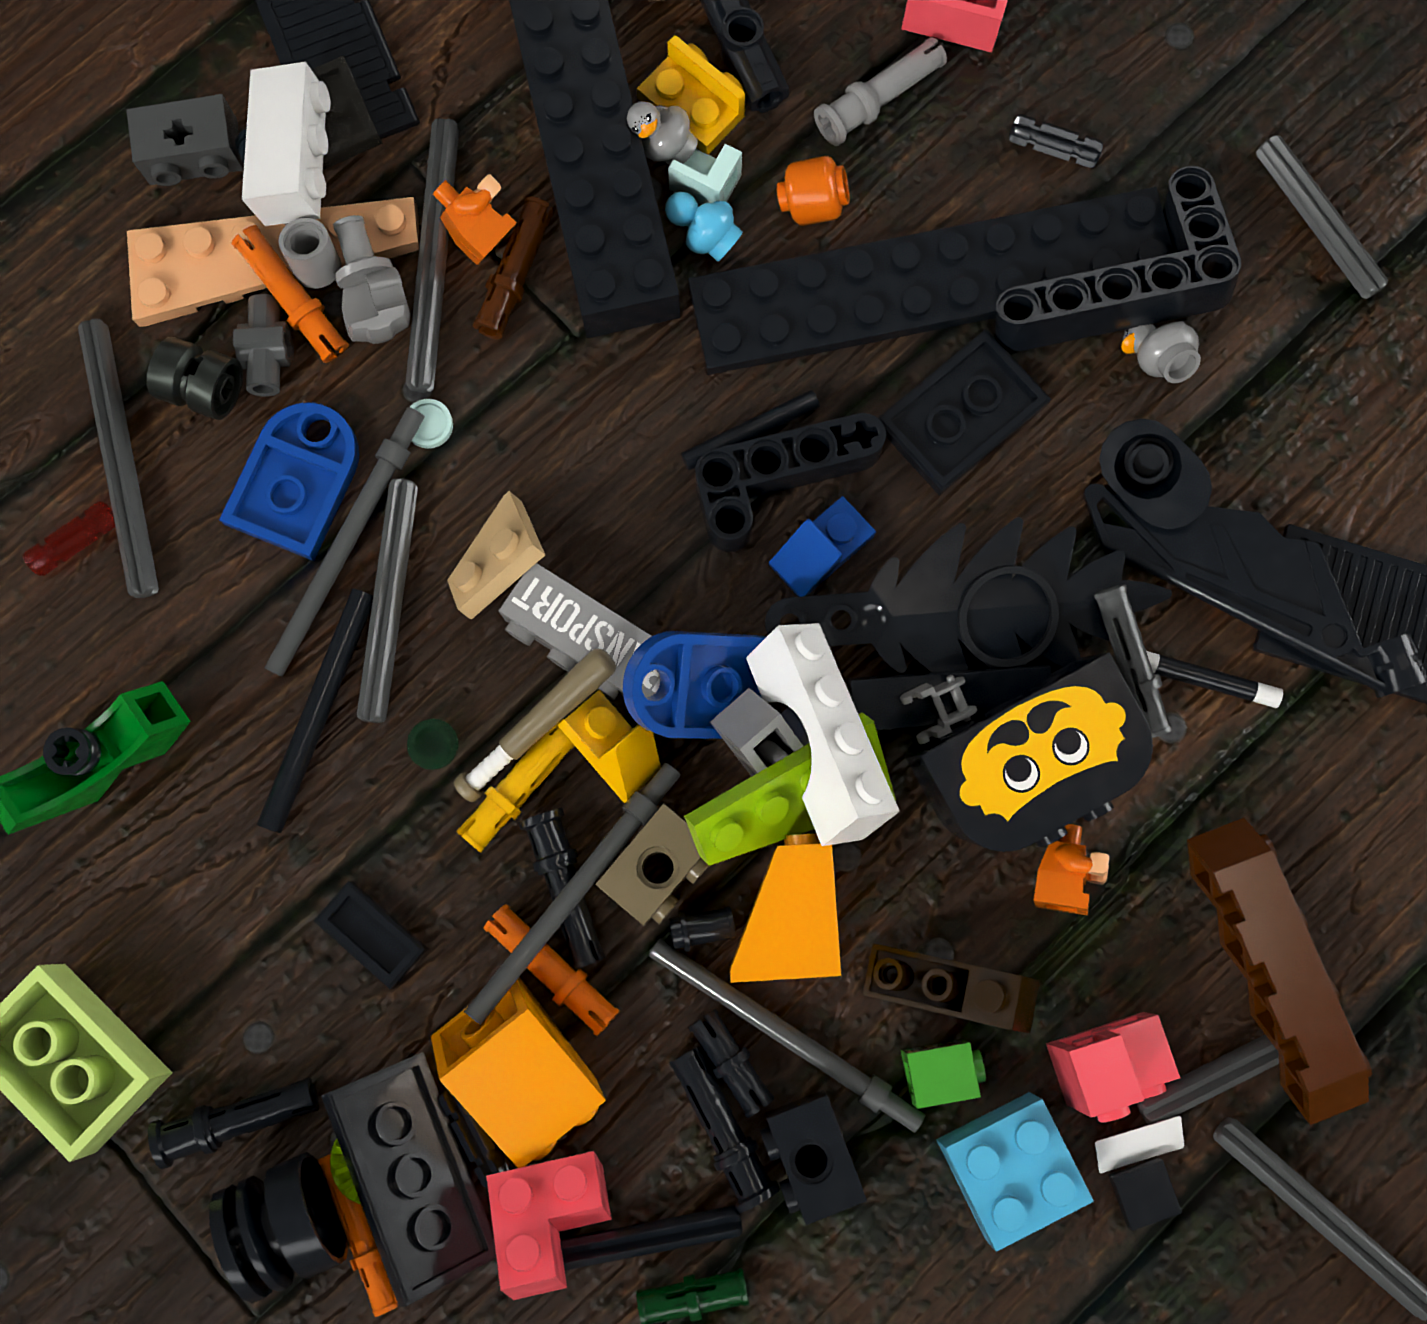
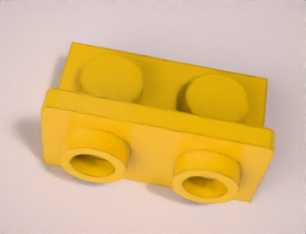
M674 35L667 42L668 57L637 87V98L640 101L650 102L655 106H679L684 109L689 116L690 132L698 140L697 148L709 155L744 118L745 92L740 82L728 72L721 73L710 64L706 55L698 46L692 43L687 45Z

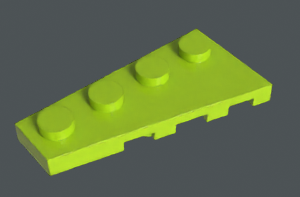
M862 712L858 715L893 797L896 800L874 721ZM810 743L684 816L699 856L709 866L787 839L786 836L798 835L815 829L802 799L811 774L812 756Z

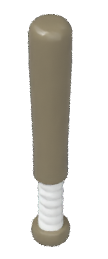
M600 648L590 651L499 740L500 745L489 756L485 757L470 773L464 772L455 778L454 786L458 793L470 802L477 801L483 795L482 788L487 782L491 781L492 777L496 776L511 760H518L540 738L590 696L615 672L616 664L613 658Z

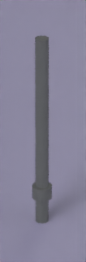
M407 407L391 438H384L375 454V457L378 459L375 467L266 663L265 669L281 677L285 674L396 469L401 471L411 453L407 449L425 418L419 411Z
M664 763L641 793L637 791L633 793L622 807L625 813L464 1012L479 1025L484 1022L641 825L645 826L658 811L657 805L681 776L676 769Z
M662 939L658 940L649 957L859 1096L857 1101L874 1113L881 1110L914 1133L919 1129L926 1114L891 1092L892 1085L875 1074L871 1077L867 1076L691 958L674 949Z

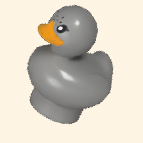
M644 101L635 103L630 107L627 114V124L630 130L641 138L647 158L658 162L665 161L670 166L673 160L684 164L692 156L697 147L698 140L690 132L689 116L684 109L679 106H655L650 102Z
M1183 321L1172 322L1157 329L1153 324L1125 329L1121 345L1122 351L1127 354L1137 353L1140 368L1150 376L1164 377L1170 383H1180L1190 378L1197 371L1201 362V357L1198 353V335L1192 327L1186 325Z

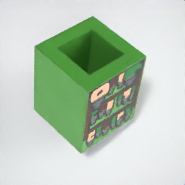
M958 1039L901 1050L910 1103L917 1109L981 1097L978 1083L986 1081L985 1068L980 1051L972 1050L970 1042Z

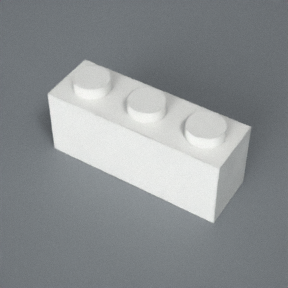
M306 62L250 70L242 200L264 226L286 224L300 218L320 219L321 198H324L326 195V182L323 175V155H326L328 152L325 115L330 110L331 102L325 83L317 79Z

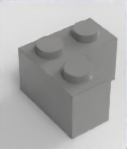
M750 688L710 721L751 777L810 743L801 719L790 707L780 714Z

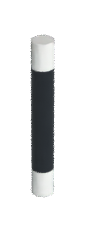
M1146 651L1154 674L1278 708L1282 701L1283 689Z

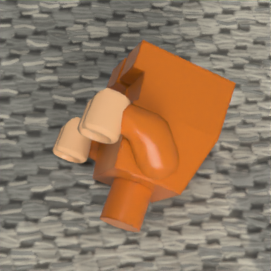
M491 174L486 175L475 191L466 187L459 194L445 180L432 194L446 207L440 219L453 241L476 265L487 256L517 223L508 213L502 217L492 209L490 203L501 190V186Z
M1068 824L1064 826L1067 834L1059 839V841L1048 845L1039 865L1034 904L1037 908L1088 916L1090 894L1083 893V886L1086 885V882L1103 885L1107 881L1109 855L1092 852L1090 857H1087L1086 845H1080L1083 827Z

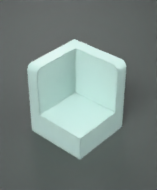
M725 144L717 159L695 149L692 156L684 164L673 160L668 168L669 190L675 193L680 191L687 192L695 198L699 205L716 201L727 202L741 177L742 152Z

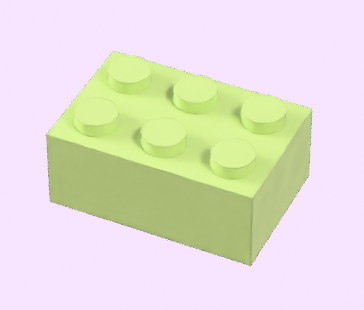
M66 964L37 965L0 1003V1091L69 1162L96 1153L173 1073Z

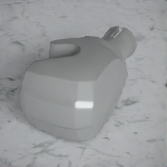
M359 215L344 217L337 220L333 227L337 233L346 262L335 273L337 285L343 288L342 313L348 336L354 342L385 343L393 339L397 333L409 327L410 311L399 272L396 267H393L392 261L389 258L374 256L363 217Z

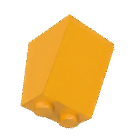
M817 834L786 836L787 839H784L785 846H777L774 850L729 968L731 983L841 976L832 845L821 846Z
M519 977L481 1025L464 1012L465 1008L431 1035L439 1080L517 1168L525 1167L532 1160L537 1161L544 1158L551 1152L559 1138L574 1126H581L588 1122L596 1114L599 1106L606 1101L596 1077Z

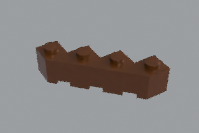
M1245 818L1187 839L1191 877L1217 909L1220 945L1248 980L1250 1015L1279 1052L1280 1084L1309 1125L1369 1102V1077L1372 1076L1370 1063L1358 1046L1340 1005L1337 988L1325 971L1308 932L1307 920L1301 909L1296 905L1278 864L1277 853L1271 840L1263 833L1259 835Z

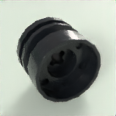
M304 1152L267 1169L264 1182L252 1175L240 1181L238 1186L232 1184L212 1195L209 1204V1225L213 1245L221 1268L231 1287L244 1301L253 1304L266 1298L273 1290L280 1292L288 1288L293 1283L295 1272L299 1276L309 1279L342 1264L347 1259L348 1240L346 1233L342 1227L322 1169L317 1159L308 1152Z

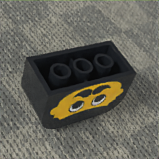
M1110 653L1078 658L1051 673L1050 678L1030 689L1031 695L1025 698L1022 695L1014 697L988 711L985 714L987 719L981 722L974 720L969 723L958 724L951 728V733L941 738H932L929 742L921 744L904 754L937 817L949 832L962 840L995 851H1016L1026 848L1035 842L1038 847H1044L1064 837L1067 834L1064 826L1083 817L1084 821L1088 822L1111 811L1114 808L1111 800L1132 789L1142 779L1152 757L1153 741L1151 730Z

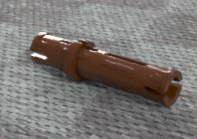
M530 196L525 199L520 217L510 236L499 267L495 274L489 276L485 286L488 291L482 307L474 320L473 327L479 329L478 332L493 339H501L503 337L515 304L520 303L525 294L523 288L525 278L532 266L546 228L555 212L554 208L549 207V203L541 198Z

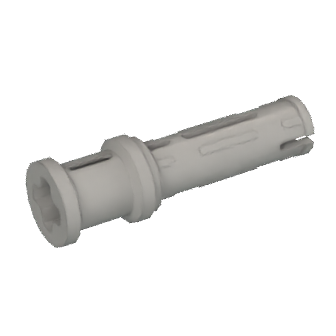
M930 37L923 44L866 83L853 82L847 86L843 96L829 105L821 104L816 107L814 118L823 137L830 144L839 146L846 140V134L862 123L871 124L874 122L882 106L947 63V56L943 46L939 45L932 51L931 48L937 45L938 40Z

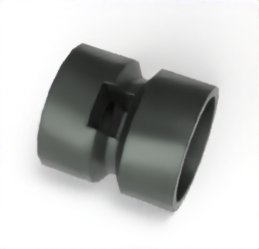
M167 337L161 341L153 353L147 371V388L149 394L154 398L176 406H185L187 404L191 411L215 420H222L231 412L239 397L243 381V369L238 359L213 350L203 352L199 345L176 337Z

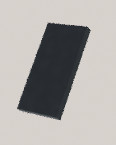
M424 1052L321 1096L399 1307H406L496 1258L494 1235L449 1117L446 1116L439 1103L440 1094Z

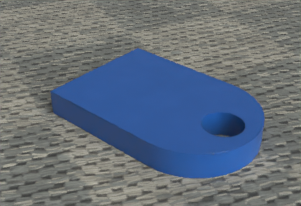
M317 403L294 404L277 412L263 427L219 521L228 527L315 561L358 467V441L346 420L335 410ZM318 420L330 422V433L324 440L319 442L307 440V429L313 422Z
M667 631L650 637L635 650L625 669L623 697L628 712L641 727L663 737L722 739L710 721L748 688L761 697L746 657L767 636ZM657 670L660 676V686L654 695L646 698L642 691L643 680L649 672Z

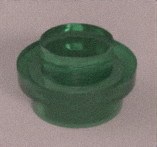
M427 719L419 722L410 731L407 739V751L412 761L428 770H438L449 765L456 757L459 748V740L455 730L448 723L439 719Z

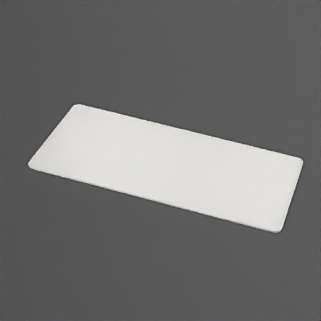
M1181 1116L1096 1141L1095 1148L1099 1172L1104 1173L1183 1148L1184 1138Z

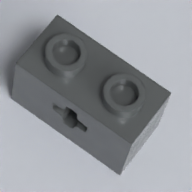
M223 94L126 109L132 162L150 185L172 186L178 184L181 180L199 177L221 178L229 172L244 170L243 162L235 147V140L239 134L237 118Z

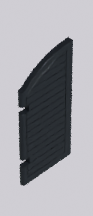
M255 0L281 65L306 62L317 79L323 81L328 89L331 102L330 110L325 115L328 152L326 155H323V161L420 124L407 89L400 88L392 92L388 84L400 80L401 75L369 0L354 3L353 0Z

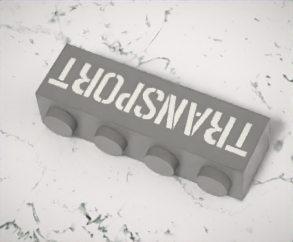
M537 563L523 574L499 609L504 620L508 622L505 628L506 632L527 646H530L536 640L550 649L547 658L568 672L593 649L600 648L605 650L615 661L616 669L596 690H600L606 697L615 700L618 694L623 696L624 673L632 654L645 640L652 637ZM657 670L649 672L643 680L642 691L646 698L654 695L660 686V676Z

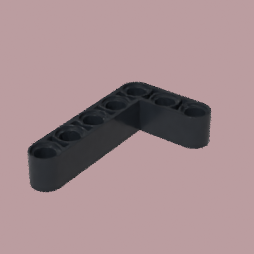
M1185 166L1177 169L1170 177L1163 213L1175 253L1009 288L999 295L996 302V340L1004 349L1024 351L1224 308L1232 299L1241 269V258L1211 174L1201 167ZM1061 308H1070L1072 310H1063ZM1013 318H1021V319H1024V320H1012V319H1013Z

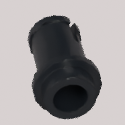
M730 906L685 915L684 910L678 911L677 917L669 918L674 949L684 947V951L689 952L691 951L690 946L736 939L734 918Z

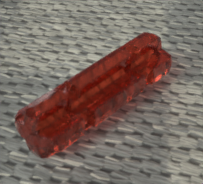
M103 501L95 503L84 511L86 515L84 518L81 519L79 516H76L44 538L46 544L41 546L37 543L25 551L22 557L29 569L39 576H45L58 567L57 561L59 559H62L64 562L96 541L98 539L97 533L101 531L104 535L115 527L113 511L109 505Z

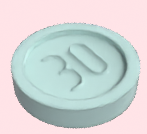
M422 399L410 406L425 416L411 441L413 444L421 448H435L448 440L453 430V419L444 404L434 399Z

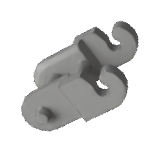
M949 675L946 677V682L935 687L925 683L900 696L901 702L904 705L912 703L915 697L923 699L930 696L940 716L937 719V725L920 732L916 736L919 744L929 742L930 737L941 738L951 733L950 725L961 720L968 722L971 720L970 716L977 712L976 706H967L960 686L965 683L964 677L954 678L953 675ZM950 691L957 710L947 715L940 696Z

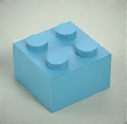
M1030 1092L936 1139L985 1240L996 1252L1094 1202L1043 1099Z

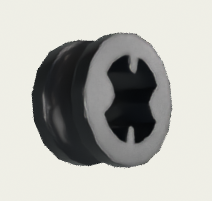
M70 727L60 728L51 733L45 741L43 748L44 761L48 768L57 774L84 775L92 771L99 763L101 744L97 737L89 730ZM67 742L80 744L75 750L76 756L79 758L78 761L65 760V757L70 752L66 746Z

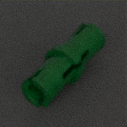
M743 1268L696 1279L694 1274L683 1276L684 1282L636 1291L641 1324H656L689 1316L691 1322L702 1320L703 1313L749 1305Z

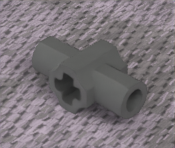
M255 294L248 299V323L237 324V328L233 329V346L236 359L239 360L242 369H247V391L261 397L274 396L280 392V367L291 366V362L294 361V344L291 328L287 321H281V305L275 297L270 294Z

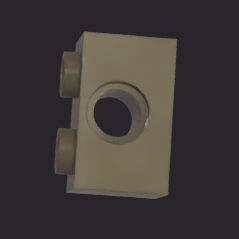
M663 804L595 885L643 926H646L651 919L660 925L680 901L673 895L676 889L685 879L694 884L709 865L699 856L687 823ZM656 854L668 856L674 866L673 874L669 880L660 884L650 882L644 873L646 861Z

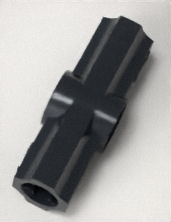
M700 0L721 45L722 60L733 71L736 79L742 85L751 111L765 113L777 108L784 99L789 97V87L764 36V24L758 12L751 9L748 0ZM745 38V39H748L749 41H747V42H738V41H736V39Z

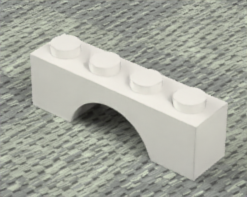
M820 624L778 625L746 657V660L762 699L767 703L780 702L789 706L801 719L806 729L811 747L812 765L810 779L802 799L821 846L863 840L899 813V808Z

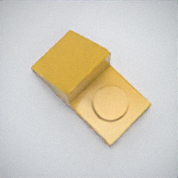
M600 690L557 725L623 803H626L635 791L638 792L661 768L653 732L644 729L639 724L632 728Z

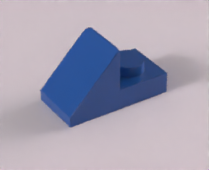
M842 496L813 522L809 518L803 522L769 561L768 565L798 597H804L809 595L875 536L876 531Z

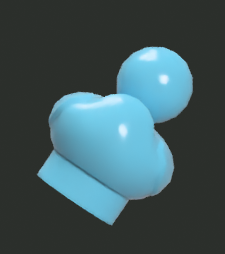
M680 191L671 195L666 202L665 213L667 218L676 226H688L686 246L696 254L708 253L719 262L743 233L733 223V209L725 201L705 203L698 207L697 201L691 194Z

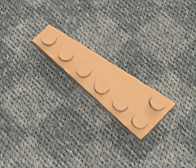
M414 197L322 207L320 219H316L326 227L341 260V267L346 262L333 224L337 220L348 216L359 215L363 217L374 256L390 259L419 250L420 230L417 204ZM254 215L127 230L132 320L139 327L149 326L198 312V307L223 300L228 304L243 300L244 294L267 288L231 243L234 237L239 234L243 240L246 239L255 248L242 230L249 226L257 225L262 235L291 271L279 247V235L285 224L264 226L258 217Z

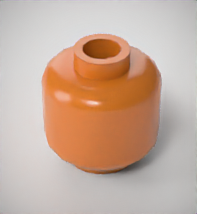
M820 156L790 163L785 171V181L777 183V196L781 211H790L793 220L801 226L837 219L842 213L843 206L850 203L845 167L843 165L837 166L829 156Z

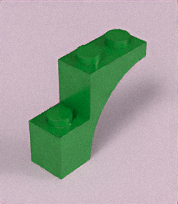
M161 681L120 694L104 713L85 728V730L92 732L101 744L99 763L89 773L78 776L57 774L48 768L42 756L14 771L0 776V823L9 835L99 801L123 769L166 754L191 721L165 683ZM67 742L66 746L70 752L65 757V760L78 761L79 758L76 756L75 750L80 744Z

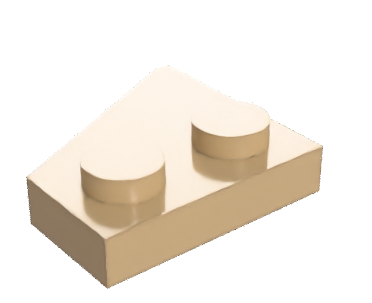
M510 491L502 497L447 580L457 609L471 620L545 556L522 501Z

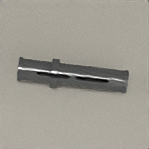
M1121 584L1096 592L1094 598L1097 600L1120 673L1148 722L1152 738L1171 732L1173 728L1172 724L1169 723L1158 689L1163 685L1160 675L1153 673L1126 591V584Z

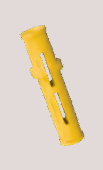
M558 724L524 754L495 788L490 786L484 793L487 796L462 826L456 830L461 837L480 853H482L492 838L504 827L511 817L514 820L517 819L522 813L519 808L555 769L570 749L575 746L557 726Z

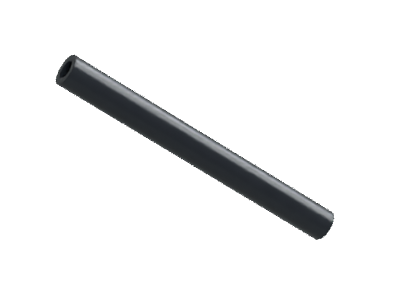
M352 589L257 822V825L282 833L372 609L373 596L357 589Z

